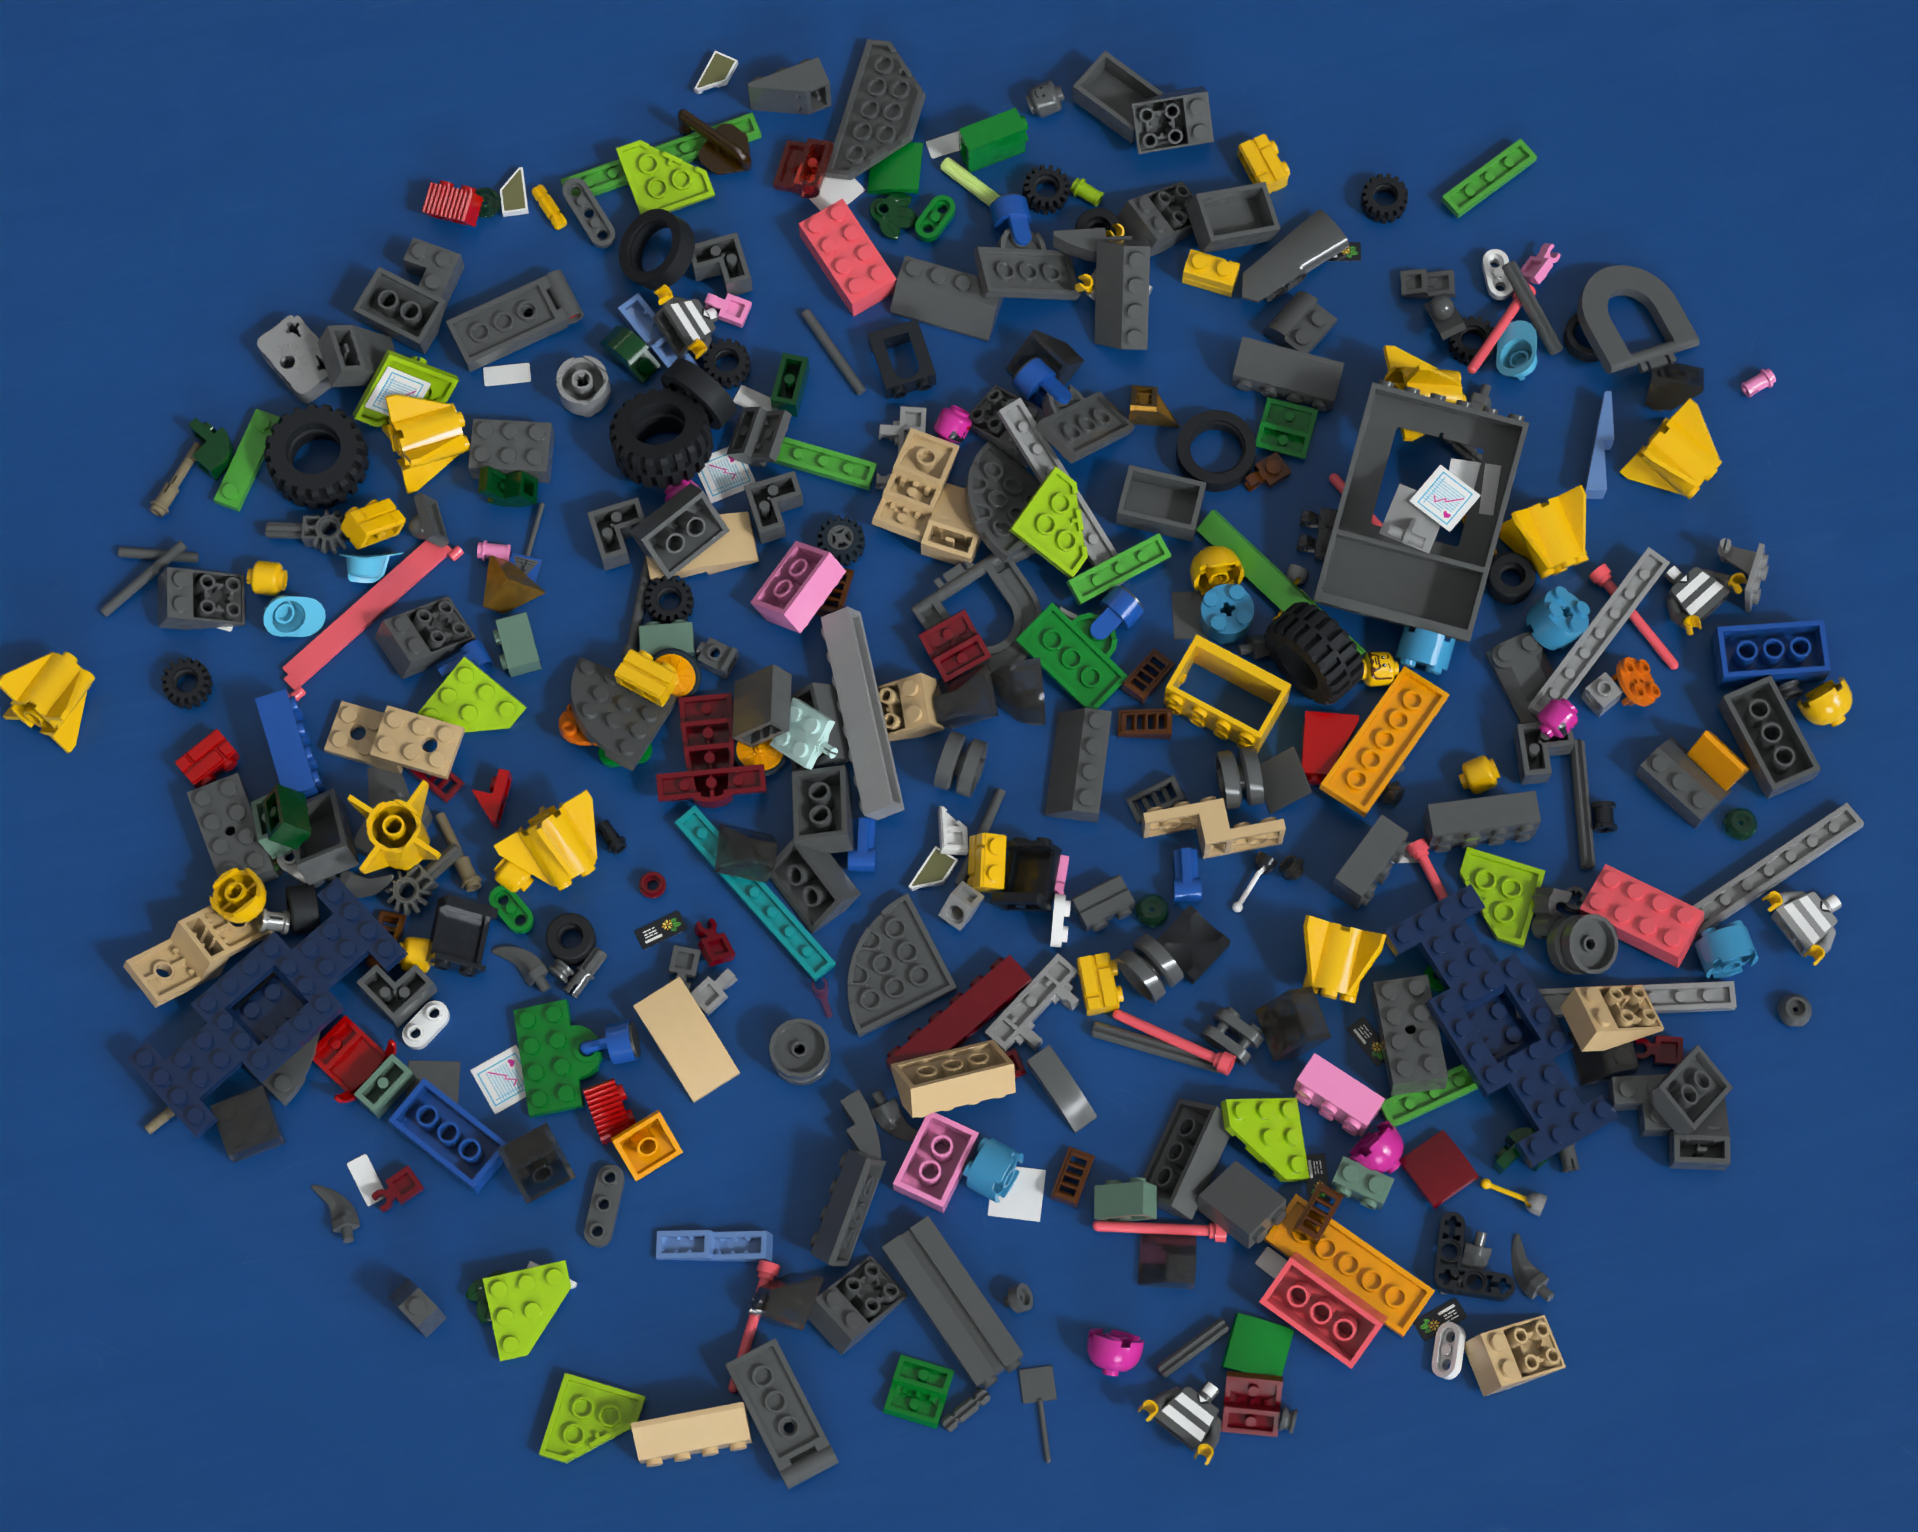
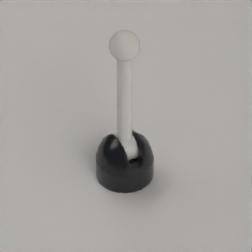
M1259 851L1254 861L1256 873L1238 902L1232 905L1234 912L1242 911V904L1260 875L1271 873L1278 864L1268 854Z

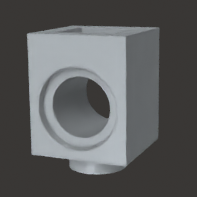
M1604 672L1585 688L1581 699L1600 717L1619 702L1623 690Z
M962 881L952 891L938 916L961 931L973 917L984 895Z

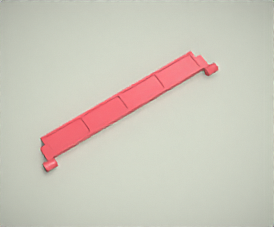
M425 540L282 667L283 671L287 674L284 681L294 690L289 695L291 697L295 696L298 702L307 694L301 687L441 561L449 556L455 562L464 554L463 550L458 545L453 549L448 545L441 548Z

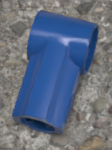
M473 640L460 649V653L435 665L443 681L464 656L484 672L492 667L493 661L481 640Z
M866 817L852 819L854 851H848V871L875 872V820Z
M1180 848L1174 850V903L1201 902L1202 887L1201 877L1198 878L1197 849Z

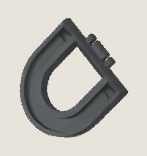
M1627 265L1606 267L1596 272L1584 285L1579 294L1577 315L1580 326L1607 374L1637 366L1640 373L1647 372L1648 369L1649 371L1666 366L1668 363H1675L1677 359L1674 353L1699 345V337L1673 292L1659 278L1643 269ZM1624 295L1640 301L1650 312L1666 343L1630 353L1609 316V299Z
M992 553L975 565L972 561L971 563L963 561L967 570H964L959 563L942 575L946 581L945 584L938 577L933 581L938 589L910 607L923 629L926 630L950 616L942 605L943 601L984 574L989 576L1013 613L1014 625L1005 640L993 646H986L992 657L965 671L976 676H996L1007 673L1021 665L1029 655L1014 641L1042 613L1037 595L1012 558L1004 564Z

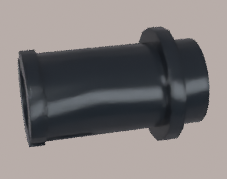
M609 820L602 821L595 828V832L598 833L608 846V852H613L614 855H617L627 847L625 843L626 838L617 833Z

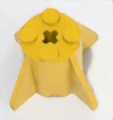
M1385 345L1383 347L1388 369L1384 380L1394 383V388L1404 390L1405 386L1420 390V395L1430 397L1431 393L1446 396L1447 402L1455 404L1457 400L1466 401V396L1462 392L1461 373L1459 371L1438 369L1396 346ZM1401 428L1403 441H1414L1425 435Z
M400 394L385 396L390 417L388 422L390 424L381 427L382 431L390 439L393 452H397L401 456L400 459H397V462L402 471L406 493L409 494L422 488L458 455L470 450L468 438L466 435L463 436L461 428L465 427V421L461 411L457 412L453 403L438 402Z
M1689 398L1670 419L1665 418L1649 438L1648 445L1646 447L1643 445L1634 457L1620 470V473L1629 480L1678 493L1691 499L1698 492L1699 486L1704 480L1709 481L1722 463L1698 404Z
M1582 485L1548 499L1549 503H1538L1529 508L1511 513L1512 519L1502 523L1499 538L1514 552L1527 557L1533 564L1540 579L1560 574L1568 570L1567 568L1572 565L1576 566L1589 560L1585 549L1586 493Z
M50 652L0 676V689L12 699L10 704H13L8 708L3 717L6 720H21L30 728L34 724L42 728L39 733L49 735L66 753H70L76 746L87 691L95 677L91 672L82 669L77 664V658L71 653L64 652L61 655Z
M423 780L407 802L393 799L394 801L381 802L373 809L351 794L348 796L347 800L367 819V834L374 847L359 867L360 872L367 874L388 866L395 869L410 870L422 860H438L440 858V852L429 846L430 838L421 820L429 784Z
M586 789L568 801L559 803V809H556L554 805L546 809L543 805L539 808V813L528 820L530 824L528 828L524 830L523 826H521L516 832L493 845L500 856L552 887L556 886L561 891L572 884L571 879L579 874L584 877L596 869L594 864L597 860L593 798Z
M1306 915L1303 932L1307 970L1302 990L1318 994V990H1320V996L1336 1000L1337 995H1340L1339 1000L1355 1004L1360 982L1382 952L1386 935L1353 927L1348 928L1341 926V924Z

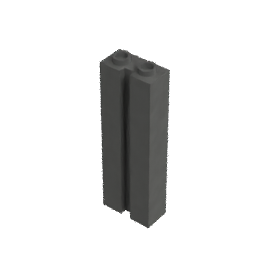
M929 1216L910 1227L904 1234L897 1236L882 1246V1252L976 1389L982 1386L984 1389L989 1388L999 1380L997 1378L999 1374L1005 1370L1007 1373H1010L1022 1364L1020 1360L1023 1358V1352Z

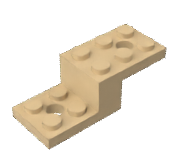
M341 701L324 751L328 754L401 774L405 767L448 780L465 729L458 725L388 705L385 713ZM357 728L366 730L365 736L360 740L352 738V732ZM434 740L437 742V748L433 752H426L423 750L425 742Z
M1214 796L1203 798L1199 803L1194 804L1185 801L1176 803L1172 808L1163 809L1160 806L1150 808L1146 813H1143L1141 826L1143 838L1196 829L1203 859L1280 845L1283 842L1286 831L1284 819L1276 820V817L1262 819L1260 823L1250 825L1249 822L1238 823L1234 825V828L1230 829L1224 799H1216Z
M210 905L178 921L170 939L126 960L123 967L156 1008L221 975L229 957L266 939L274 931L265 930L264 932H258V916L249 922L241 923L242 927H235L221 917ZM161 969L167 971L169 977L159 976L156 970Z

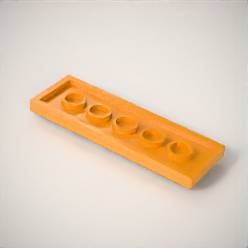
M1404 666L1322 781L1319 789L1365 818L1445 704L1450 694Z
M1295 1194L1286 1207L1284 1220L1277 1226L1274 1224L1264 1238V1241L1288 1258L1295 1252H1298L1388 1317L1384 1325L1403 1338L1435 1290L1333 1219H1331L1318 1244L1295 1233L1293 1229L1308 1204L1305 1199ZM1312 1211L1308 1214L1321 1222L1325 1219ZM1307 1220L1304 1221L1303 1224L1318 1232V1226Z

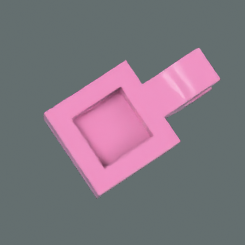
M1544 243L1536 257L1530 256L1520 269L1527 283L1540 284L1553 267L1552 263H1556L1559 260L1560 253L1552 252L1550 254L1554 247L1553 244Z
M708 293L704 301L706 304L705 309L713 307L719 312V320L743 328L752 307V302L729 293L725 299Z
M1060 856L1054 889L1055 894L1064 895L1069 856Z

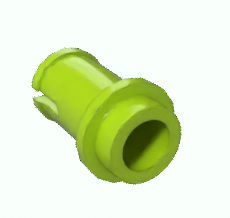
M1077 178L1070 188L1074 197L1079 196L1095 207L1099 205L1104 196L1103 192L1086 183L1084 178Z

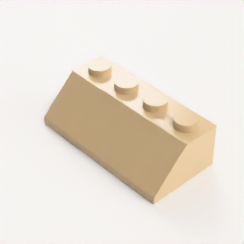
M994 1040L891 1064V1071L902 1105L912 1118H922L931 1113L950 1111L955 1107L967 1104L975 1105L983 1100L1003 1098L1008 1094L1016 1093L1014 1063Z
M744 1402L631 1423L638 1460L641 1464L646 1463V1467L662 1465L663 1460L674 1458V1462L686 1461L691 1459L692 1454L702 1453L703 1457L719 1454L718 1449L730 1447V1451H739L746 1449V1444L752 1443L747 1409Z

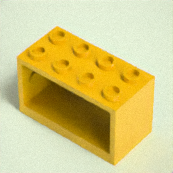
M1196 634L1165 687L1163 704L1166 705V709H1173V714H1182L1190 718V722L1200 728L1205 726L1212 730L1213 734L1222 740L1229 739L1237 743L1239 749L1241 747L1254 746L1258 754L1288 702L1292 684ZM1193 663L1273 705L1259 731L1179 689L1180 685L1185 682L1187 673Z

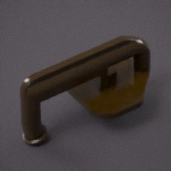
M686 109L679 110L678 123L680 133L687 135L694 130L707 140L699 151V161L704 167L716 175L743 172L751 169L752 160L748 138L744 132L731 124H722L715 130Z

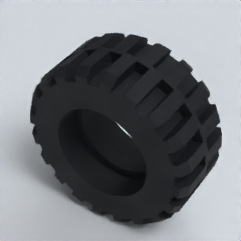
M655 388L649 389V392L645 394L640 392L634 396V399L625 401L622 404L623 408H618L609 427V437L615 461L625 477H630V480L636 484L643 483L645 487L653 488V486H658V488H667V485H680L681 480L686 479L689 481L695 477L696 472L700 473L705 463H708L712 455L713 439L706 410L695 397L690 394L687 396L686 392L680 390L674 392L671 388H663V390L657 391ZM670 431L680 434L672 441L664 444L650 445L643 443L648 437L659 432Z
M308 404V408L303 410L299 406L293 409V414L288 416L285 413L281 416V423L279 425L274 423L270 429L272 436H267L265 441L267 449L264 450L267 470L277 490L281 491L283 497L288 501L293 499L295 505L304 507L305 503H307L310 509H318L319 505H324L325 508L333 507L332 503L338 500L341 504L347 500L346 495L349 493L354 495L359 490L357 483L362 484L366 478L364 471L369 468L368 449L361 431L351 417H346L345 412L338 408L333 412L332 407L325 404L321 408H317L316 404ZM326 439L340 446L341 450L337 461L324 472L306 474L296 470L293 466L298 450L310 441Z
M1308 602L1294 603L1267 626L1264 634V645L1266 650L1269 651V657L1274 661L1279 672L1281 671L1285 676L1284 678L1292 683L1297 691L1302 692L1306 698L1313 699L1315 703L1323 705L1336 703L1362 679L1364 663L1362 662L1361 653L1356 649V644L1354 641H1351L1349 634L1339 626V623L1329 617L1328 613L1324 610L1318 609V606L1310 605Z

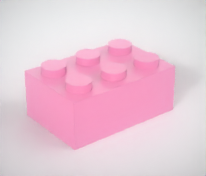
M795 541L750 603L766 621L801 634L834 587L839 583L846 570L830 552Z
M1316 1053L1313 1054L1297 1078L1293 1093L1296 1094L1295 1098L1307 1106L1312 1104L1319 1109L1318 1112L1321 1116L1329 1121L1335 1119L1343 1125L1342 1129L1352 1136L1358 1134L1363 1137L1385 1098Z
M938 1113L927 1115L893 1182V1190L944 1214L979 1141V1132Z

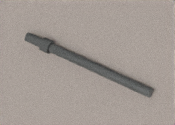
M644 555L627 644L623 646L622 658L626 656L630 649L639 652L637 647L639 626H641L645 608V594L650 584L646 555Z

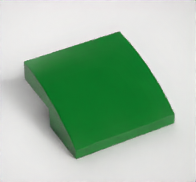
M909 142L872 166L869 172L867 194L886 196L893 192L918 194L923 143Z
M1268 397L1256 438V447L1305 460L1318 410Z
M1236 1313L1221 1367L1234 1372L1282 1376L1294 1330L1260 1318Z
M901 1354L883 1413L937 1429L954 1370Z

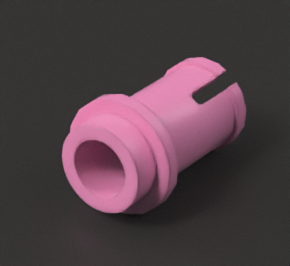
M1761 369L1758 375L1741 383V389L1745 396L1750 398L1766 387H1773V383L1776 382L1775 375L1770 369Z
M484 540L483 543H478L477 558H482V561L489 559V556H496L506 561L510 560L511 544L487 543V540Z

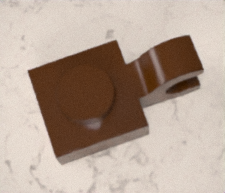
M1275 452L1255 464L1254 469L1256 472L1245 477L1246 482L1244 486L1249 492L1264 483L1270 489L1291 475V470L1279 454Z

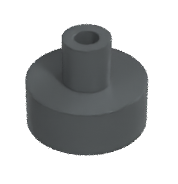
M1025 1283L1011 1286L1008 1290V1296L1004 1297L1005 1306L1011 1307L1016 1313L1029 1311L1033 1306V1295L1030 1288Z

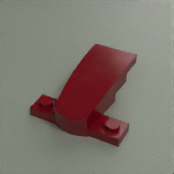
M732 693L678 698L687 771L656 774L658 801L669 802L693 799L696 805L703 808H718L732 802L733 795L767 792L764 764L735 767L734 739L732 738Z

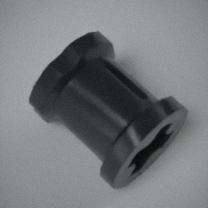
M1598 801L1591 804V809L1594 810L1595 815L1594 832L1610 833L1617 831L1613 809L1616 808L1615 802Z

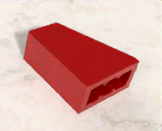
M1305 711L1301 765L1309 784L1319 785L1325 779L1357 729L1359 715Z

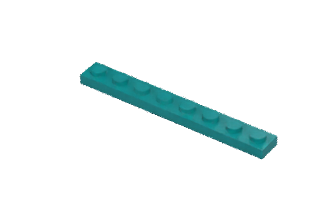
M696 805L674 822L676 827L814 982L818 981L836 965V962Z

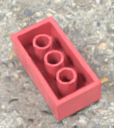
M843 199L798 223L802 241L853 317L894 294L897 282L896 277Z
M1607 864L1604 865L1580 907V915L1598 914L1607 918L1614 926L1619 940L1676 968H1679L1704 924V911Z
M1295 1252L1289 1258L1259 1301L1351 1369L1388 1319L1384 1314L1298 1252Z

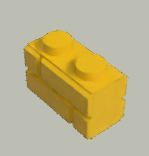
M1262 134L1238 146L1237 156L1252 184L1266 182L1269 194L1286 187L1290 170L1285 161L1281 162L1277 156L1279 151L1274 140L1269 141L1267 135Z
M1190 249L1183 270L1182 283L1232 297L1239 276L1240 263L1226 261V259Z
M390 498L379 502L377 499H374L365 507L359 509L352 507L344 515L345 519L341 524V530L347 538L350 537V541L356 549H362L399 535L406 522V518L399 510H396V506Z
M630 649L614 674L618 684L661 707H664L670 694L673 693L679 682L676 669L666 662L659 664L653 661V657L643 650L636 652Z
M980 833L969 837V878L967 884L978 892L992 893L1004 890L1007 838L1005 835Z
M1108 952L1077 958L1076 964L1087 1016L1109 1013L1119 1009V1002H1124L1121 985L1116 986L1114 976H1118L1115 959L1111 960Z

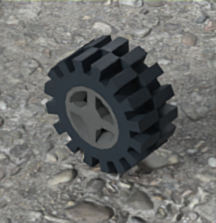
M838 515L836 520H832L830 517L827 519V524L823 522L821 530L818 529V548L830 552L840 565L845 563L846 567L850 566L852 560L856 563L858 556H862L863 549H865L864 533L861 525L858 526L855 519L850 521L848 516L841 519L840 515Z

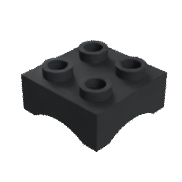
M1189 905L1156 941L1172 956L1184 977L1193 985L1229 947L1231 940L1215 929L1196 909Z

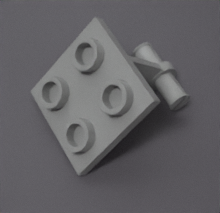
M1399 484L1379 534L1429 554L1441 525L1410 502L1411 498L1417 493V490Z
M1726 538L1720 540L1718 547L1720 560L1723 563L1724 560L1725 563H1731L1749 576L1745 587V611L1751 613L1753 604L1757 605L1759 602L1761 580H1766L1769 569L1767 565L1769 555L1765 554V544L1759 543L1757 552L1733 547L1730 539H1727L1726 542Z

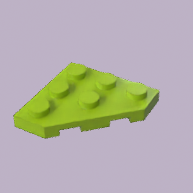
M641 140L616 148L640 215L652 209H664L673 212L715 197L707 171L702 168L688 164L682 159L665 151H660Z
M387 350L356 406L353 417L358 421L375 427L386 425L387 421L390 420L389 416L365 407L388 366L431 383L423 399L444 403L448 401L459 381L457 375Z
M1055 466L1009 528V531L1071 579L1074 578L1088 558L1087 546L1084 544L1082 532L1084 527L1081 509H1079L1077 500V482Z
M464 656L417 714L464 727L465 732L511 728L527 706Z
M1467 847L1459 871L1461 880L1465 887L1470 884L1473 886L1485 905V908L1480 913L1496 941L1523 949L1533 916L1532 910L1535 903L1532 896L1535 893V888L1541 887L1546 871Z
M1297 1098L1226 1099L1221 1102L1225 1130L1232 1137L1236 1135L1246 1145L1245 1149L1260 1163L1264 1162L1274 1171L1273 1175L1280 1182H1298L1310 1179Z
M566 1260L483 1278L500 1361L527 1356L571 1289Z
M565 1373L539 1455L566 1464L632 1429L631 1423L639 1422L646 1397Z

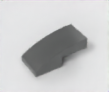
M1425 268L1400 271L1402 297L1433 299L1435 296L1448 293L1450 298L1456 297L1454 270L1427 272Z

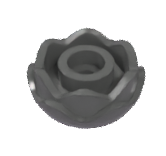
M1796 993L1788 994L1778 1004L1777 1013L1785 1025L1802 1027L1807 1024L1812 1016V1006L1804 996Z

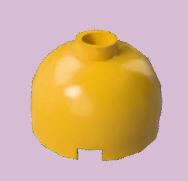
M1208 546L1201 550L1191 562V582L1195 591L1199 590L1201 595L1204 596L1206 592L1218 585L1234 583L1239 585L1244 578V569L1240 559L1231 549L1224 546Z
M1838 677L1840 682L1834 684L1833 680H1829L1805 694L1809 699L1804 703L1800 699L1797 701V707L1808 721L1815 725L1824 726L1831 724L1832 727H1835L1846 720L1844 715L1850 710L1853 698L1850 687L1844 677Z
M245 868L246 870L230 869L223 873L212 886L214 892L213 897L210 896L211 906L221 917L229 922H249L263 911L266 904L267 891L259 876L249 868Z

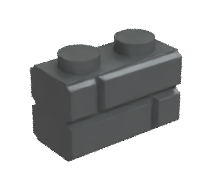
M1119 874L1072 898L1071 905L1084 930L1088 932L1093 929L1094 932H1098L1108 926L1107 921L1115 917L1121 920L1132 913L1131 909L1135 906V901Z

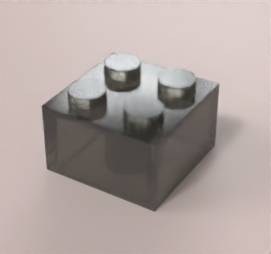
M1312 986L1288 990L1255 1010L1273 1062L1297 1058L1331 1038Z
M263 1085L210 1106L214 1116L219 1120L216 1124L227 1155L234 1163L286 1143L271 1098Z
M547 1122L497 1149L527 1204L576 1178Z

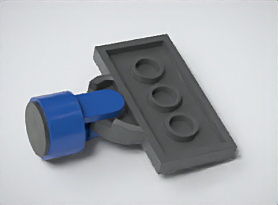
M1013 193L996 198L991 203L989 210L995 231L1002 235L996 247L977 246L973 252L984 296L1077 300L1081 294L1075 290V284L1078 282L1071 256L1060 250H1046L1044 239L1039 232L1035 234L1030 231L1029 225L1032 222L1027 199L1022 195Z
M1032 358L1027 361L1013 377L1012 386L1028 402H1032L1043 409L1047 416L1039 420L1035 429L1071 464L1131 434L1135 428L1100 391L1084 398L1073 386L1069 385L1068 388L1063 386L1055 378L1056 373L1041 358Z

